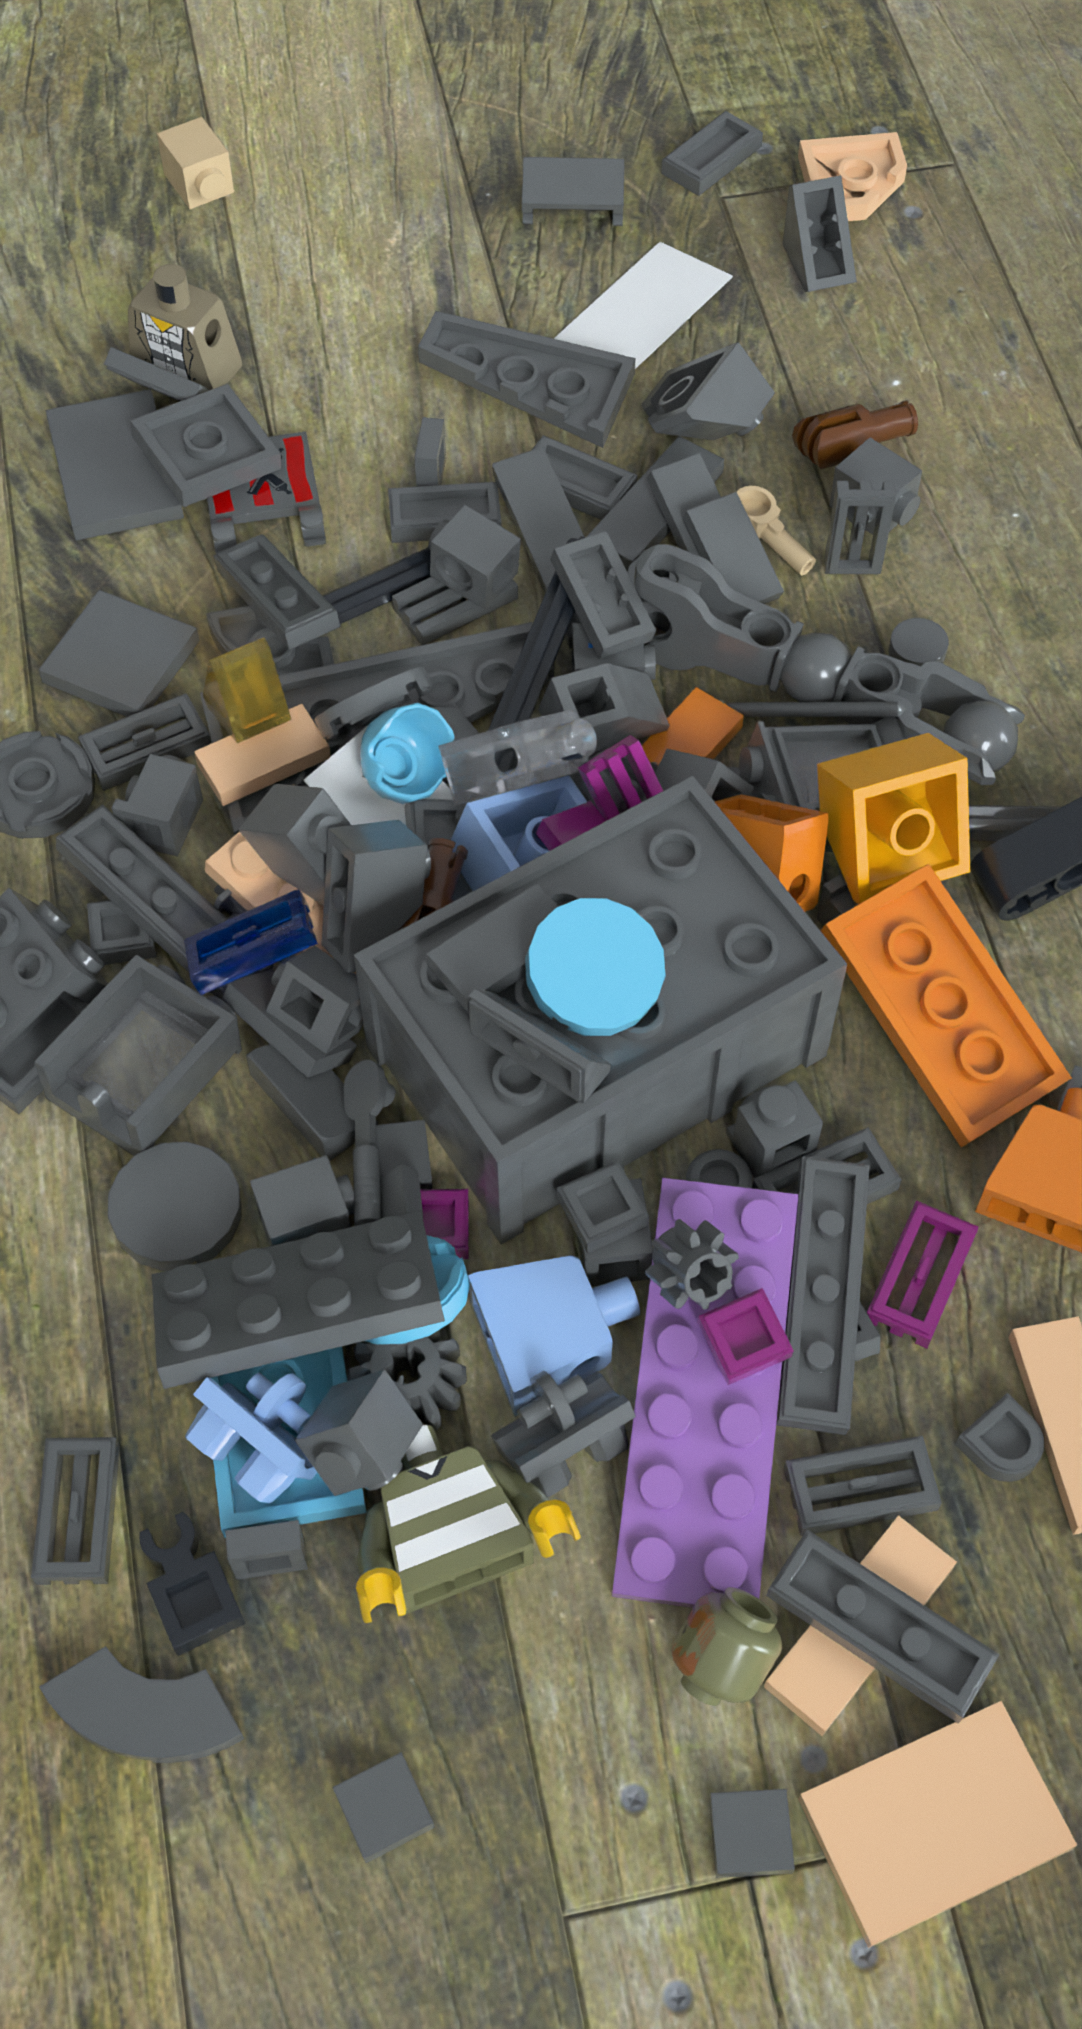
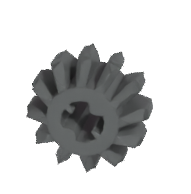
M439 1329L430 1336L404 1344L376 1345L357 1342L354 1348V1355L359 1365L349 1368L347 1379L350 1381L385 1369L418 1418L423 1419L426 1425H431L437 1431L442 1425L439 1409L457 1411L461 1405L460 1394L455 1388L467 1382L466 1367L456 1362L460 1356L459 1344L454 1339L439 1341L441 1336ZM404 1370H410L411 1377H414L418 1371L419 1379L405 1384L403 1376L399 1377L398 1382L396 1381V1374Z

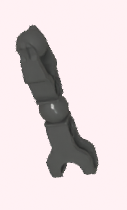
M657 544L645 550L638 557L634 575L636 591L641 598L646 600L643 605L654 627L666 632L665 634L653 636L652 641L644 643V645L655 646L656 664L670 670H688L695 666H706L758 686L770 685L769 689L777 692L782 682L787 693L798 702H901L907 710L900 717H896L904 739L930 733L967 757L968 779L980 785H993L996 780L994 772L1002 769L1015 755L1018 745L1017 725L1023 722L1025 714L1018 707L990 696L984 685L938 661H926L920 667L888 655L864 653L865 649L859 646L853 656H851L846 644L834 635L820 632L801 635L804 623L799 621L792 623L787 615L779 610L734 591L727 584L720 571L701 556L672 545ZM653 571H669L675 575L678 583L659 577ZM921 708L950 716L945 723L943 732L917 718ZM843 717L849 725L873 724L885 718Z

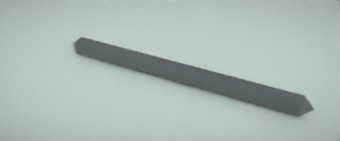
M728 702L726 704L743 714L744 717H900L907 710L901 702Z

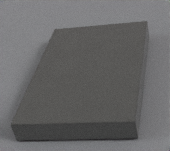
M151 389L45 410L76 541L184 518L181 503L132 437L130 420L156 411Z

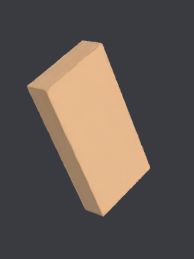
M303 704L194 751L198 767L222 806L331 757L329 744L323 739L320 730Z

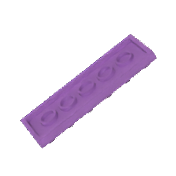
M662 1178L655 1239H658L665 1231L674 1228L675 1221L681 1219L695 1231L704 1220H707L725 1234L723 1242L738 1253L739 1259L731 1264L733 1271L731 1283L733 1286L731 1289H727L720 1298L710 1302L709 1308L705 1310L691 1298H688L685 1305L679 1310L676 1309L660 1295L661 1288L650 1279L634 1408L636 1417L633 1418L612 1597L693 1608L696 1601L705 1593H724L728 1587H735L759 1599L782 1362L727 1385L697 1321L699 1315L763 1288L785 1332L798 1194Z

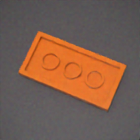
M929 864L826 923L820 930L847 963V975L961 1148L1072 1079Z

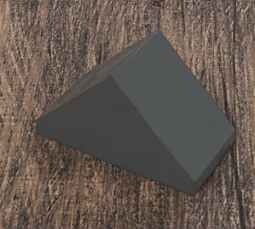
M841 175L789 186L783 246L805 292L857 282Z

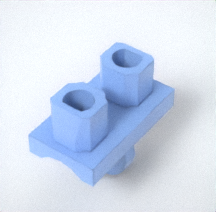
M260 1372L255 1374L247 1383L246 1389L259 1400V1403L256 1405L233 1384L226 1383L223 1386H219L213 1379L206 1377L193 1394L204 1405L197 1413L185 1435L188 1441L211 1459L223 1461L240 1437H243L256 1450L234 1479L244 1490L260 1502L272 1503L291 1485L295 1478L312 1480L317 1471L295 1442L296 1438L281 1426L285 1422L299 1434L311 1417L310 1414L298 1405L306 1389V1384L294 1373H291L273 1384Z

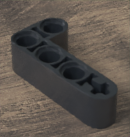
M1082 797L989 845L971 861L970 870L1001 920L1009 921L1024 916L1082 885Z

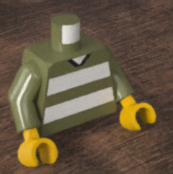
M423 1425L401 1459L404 1471L398 1473L393 1480L381 1487L383 1500L374 1504L367 1511L357 1555L359 1579L356 1584V1591L364 1623H371L370 1612L374 1607L382 1603L394 1604L397 1608L398 1617L534 1564V1543L530 1533L534 1536L541 1556L544 1558L553 1556L554 1552L549 1539L554 1535L568 1533L573 1537L574 1541L581 1538L569 1505L561 1500H550L536 1485L531 1482L526 1483L516 1471L500 1460L484 1461L475 1446H467L444 1455L434 1428L431 1425Z

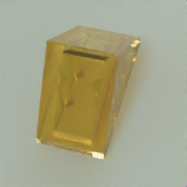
M265 637L208 660L203 699L207 707L236 743H240L292 720L272 653Z

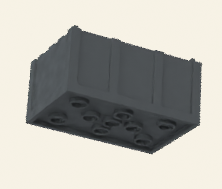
M694 776L677 783L354 954L368 1050L380 1066L383 1064L387 1065L421 1117L425 1120L436 1139L486 1210L487 1225L501 1245L523 1233L524 1224L560 1204L557 1199V1187L616 1161H619L624 1170V1166L705 1119L712 1123L730 1113L733 1103L800 1064L807 1068L826 1057L847 968L845 960ZM536 882L558 906L579 898H607L632 908L652 926L664 949L666 976L657 1001L635 1026L611 1036H583L567 1030L569 1026L560 1023L554 1017L551 1020L538 1008L527 986L526 976L498 993L611 1064L610 1072L585 1103L571 1098L472 1035L469 1013L427 965L426 953Z

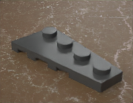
M435 311L418 345L419 363L602 448L635 375L636 358L439 311Z

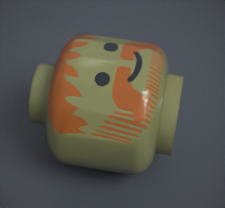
M728 1587L724 1593L709 1592L700 1597L687 1616L671 1646L673 1661L683 1674L681 1684L685 1690L699 1701L711 1706H718L721 1700L731 1703L748 1702L758 1692L782 1651L781 1637L774 1627L777 1623V1617L774 1612L752 1594L735 1587Z

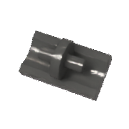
M542 1371L530 1378V1383L537 1399L517 1410L519 1416L517 1420L491 1435L498 1452L526 1483L531 1482L536 1485L549 1498L569 1485L572 1475L565 1460L577 1452L585 1449L598 1462L609 1461L627 1450L629 1443L625 1423L636 1416L630 1401L624 1395L620 1396L598 1371L583 1380L577 1374L560 1385H557L546 1371Z

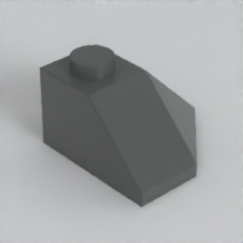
M736 342L667 371L643 401L642 407L649 416L647 418L649 424L656 433L716 440L733 433L743 436L757 427L764 418L762 410L775 392L740 343Z

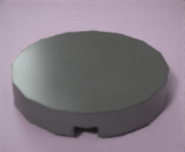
M417 667L354 694L328 708L314 720L323 739L333 740L341 736L336 726L343 724L348 731L351 729H355V731L369 725L384 711L407 705L406 703L412 700L409 695V691L416 688L419 697L425 696L431 691L432 683L424 667Z
M41 731L23 732L3 739L0 742L1 833L20 839L45 838L67 830L84 816L94 799L95 776L83 748L67 736L55 733L57 738L42 736Z
M190 1142L160 1143L137 1153L118 1171L108 1193V1219L120 1247L139 1264L161 1271L172 1270L178 1266L194 1262L198 1264L215 1258L232 1241L242 1218L240 1187L229 1163L212 1149Z

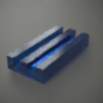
M299 889L294 890L184 940L190 979L200 995L318 944L316 935L312 930L314 928L313 922L308 914L310 912L309 905Z

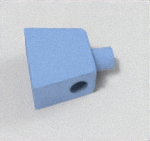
M576 1256L558 1257L479 1271L468 1275L470 1303L514 1416L518 1415V1409L537 1399L533 1392L530 1378L542 1371H546L556 1384L560 1385L577 1374L583 1380L593 1373L604 1369L611 1363L613 1341L608 1326L640 1315L638 1299L627 1276L591 1288L581 1261Z

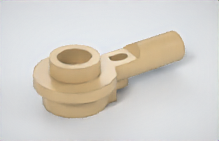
M745 486L737 490L736 492L758 538H762L798 574L803 576L808 573L815 565L816 559L784 529V524L779 520L781 509L776 505L774 496L768 490L759 486Z

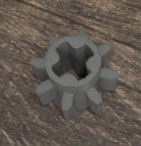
M681 1219L675 1221L674 1228L665 1231L658 1239H653L651 1243L654 1247L652 1252L654 1265L645 1270L646 1276L661 1288L660 1295L678 1310L685 1305L688 1298H691L703 1310L708 1309L710 1302L720 1298L727 1289H731L733 1286L731 1283L733 1274L731 1264L739 1259L738 1253L723 1242L725 1234L707 1220H704L695 1231Z

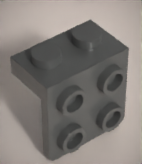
M8 888L0 896V1054L63 991L89 1004L108 985V982L99 973L105 966L101 958L79 939L74 942L66 933L72 926L68 918L49 901L44 899L37 905L11 888Z

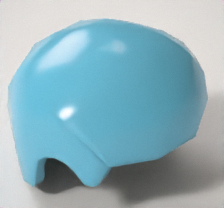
M413 703L384 711L368 725L362 737L360 747L361 768L368 785L380 797L401 804L430 797L442 783V779L451 772V767L446 761L447 747L455 737L453 730L438 710L421 703Z

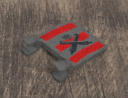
M306 432L269 437L281 453L280 470L207 498L216 554L237 545L234 524L296 515L300 517L304 546L326 544L323 514Z

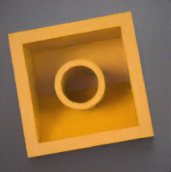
M925 733L817 764L820 811L828 813L827 838L852 899L858 905L927 864L931 866L940 881L970 872L967 757L930 733Z

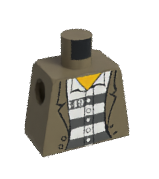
M166 264L157 268L153 277L131 301L128 308L129 355L198 383L210 390L228 384L243 365L223 301L216 294L188 284L186 271L183 267L176 264Z

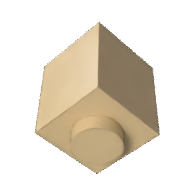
M203 117L157 133L164 175L189 209L234 193L228 150Z

